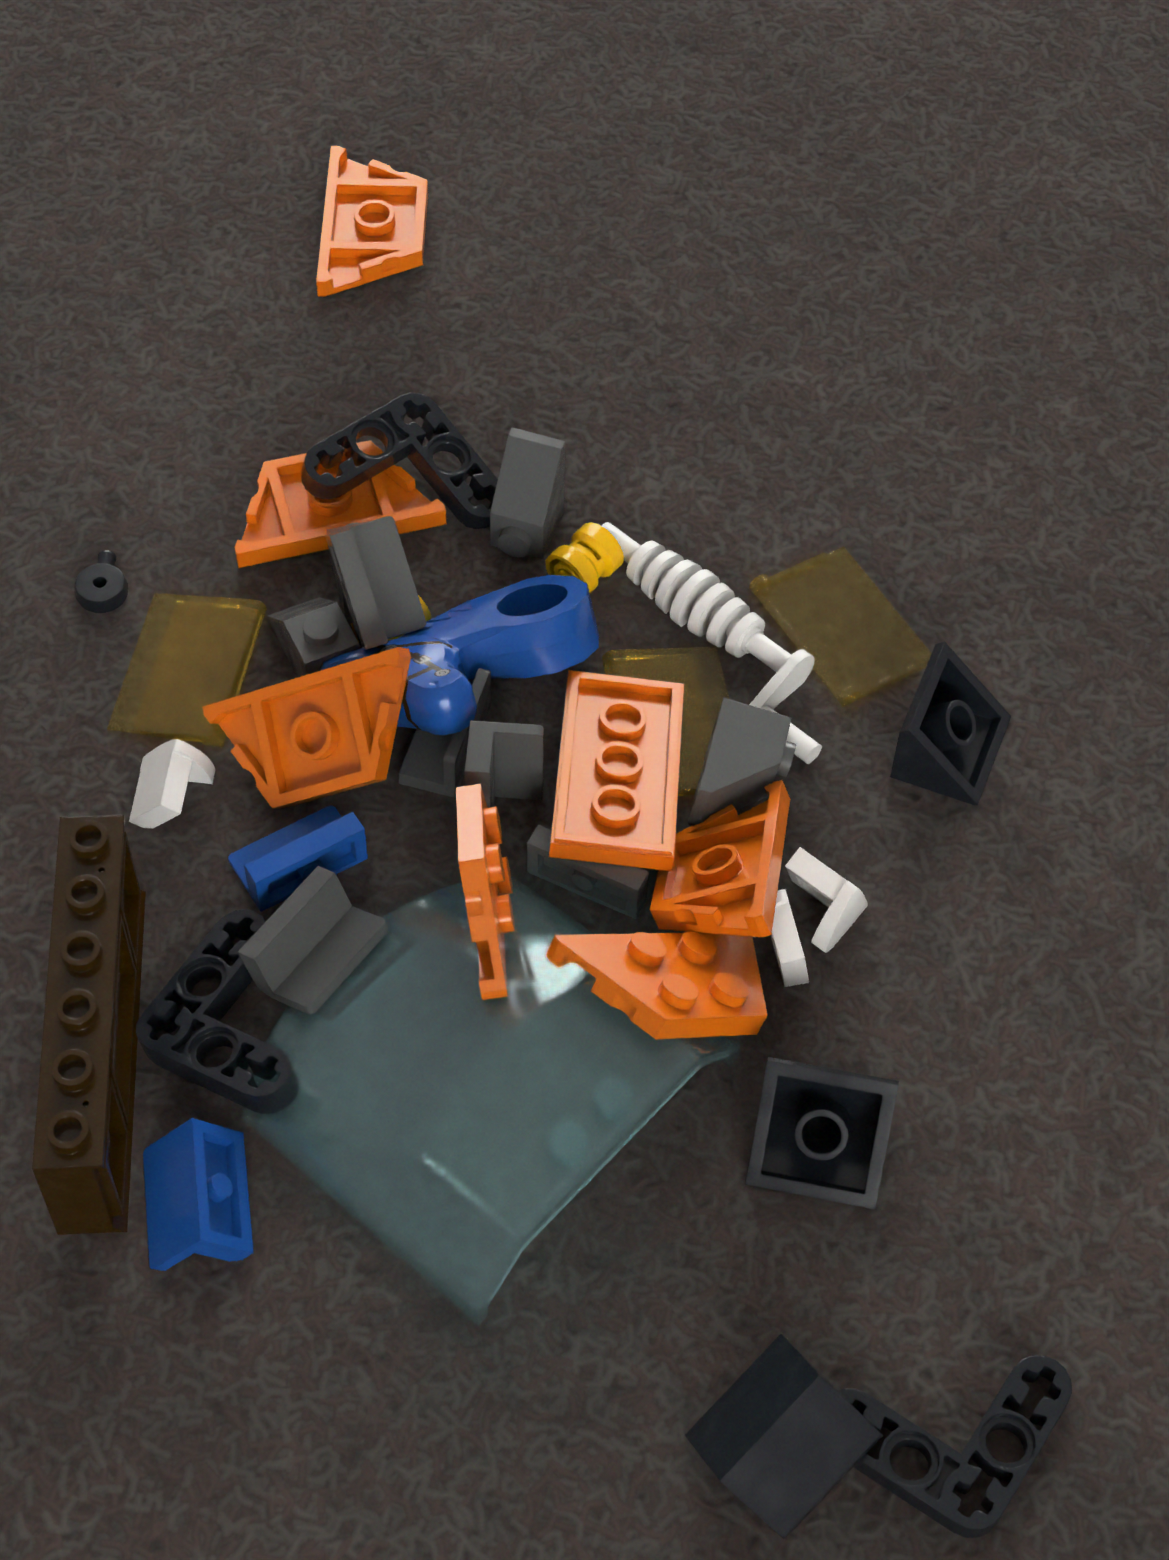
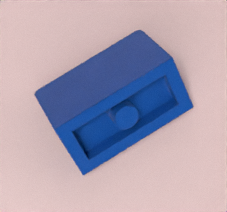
M330 805L231 853L228 859L259 911L262 912L286 900L317 866L338 874L368 859L365 828L354 812L341 817L337 809Z
M191 1118L145 1148L143 1164L149 1266L151 1269L158 1271L167 1270L194 1253L229 1262L243 1260L254 1253L243 1132Z

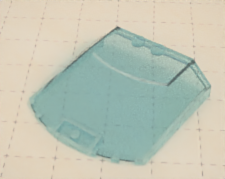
M512 876L513 893L509 895L513 908L515 932L504 933L507 997L482 1000L478 949L476 942L471 940L462 882L419 897L382 917L389 927L388 933L316 1013L309 1015L291 1006H287L273 1027L266 1043L282 1050L288 1055L300 1081L299 1092L295 1100L287 1108L277 1113L261 1114L245 1107L242 1112V1119L478 1326L488 1316V1307L527 1245L699 1069L720 1060L725 1061L731 1066L739 1058L741 1044L733 1036L657 1040L631 1022L624 1012L608 1005L593 994L591 989L596 978L579 965L567 963L558 968L549 961L546 953L555 935L594 933ZM252 1074L257 1087L264 1081L274 1083L278 1079L277 1074L271 1080H264Z

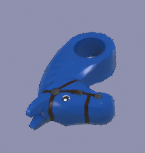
M546 575L528 578L478 598L468 600L426 621L424 628L408 632L397 639L389 640L386 644L367 650L360 648L335 656L323 662L321 670L396 647L409 648L411 660L397 726L415 728L435 735H448L464 730L470 726V720L474 721L477 704L472 685L468 680L475 679L479 668L490 670L491 678H531L558 673L585 661L599 648V632L587 583L574 576Z

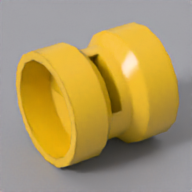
M589 522L585 523L573 534L570 545L559 546L545 560L548 575L574 576L587 583L589 593H592L598 586V579L600 577H609L621 567L624 562V554L615 537L607 529L599 524Z

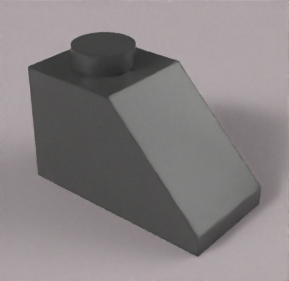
M511 428L490 511L491 546L500 548L504 553L512 557L520 558L528 555L539 559L544 558L564 513L565 441Z
M318 597L267 615V620L297 678L321 671L323 662L335 656L360 649L359 642L338 603Z
M723 697L711 732L688 824H700L708 819L710 815L731 804L736 810H739L768 797L764 787L773 783L776 775L786 778L791 767L796 744L786 740L792 717Z

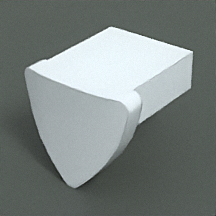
M179 739L167 741L150 751L142 759L129 822L143 828L153 829L180 815L188 782L213 784L216 769L212 761L200 750Z
M799 847L785 867L792 882L829 907L811 941L812 944L827 953L868 906L867 900L858 887Z
M781 889L777 891L772 934L770 936L784 986L788 987L809 983L805 956L786 889Z

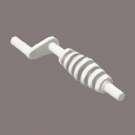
M606 522L602 525L615 537L621 546L624 561L628 563L626 569L627 577L637 586L641 583L642 592L651 600L655 597L656 605L665 614L670 611L672 621L680 627L688 622V630L698 637L706 634V639L709 643L719 648L725 645L726 652L737 658L751 653L776 672L749 705L777 713L773 709L800 687L811 673L815 661L814 657L804 649H800L791 655L766 637L763 632L765 628L764 620L755 612H750L749 606L741 598L735 597L734 592L725 583H720L719 578L707 569L702 570L700 565L691 560H684L681 555L672 550L666 551L664 546L655 541H648L640 545L611 523ZM790 723L786 741L795 743L796 749L794 754L805 763L810 764L819 755L822 745Z

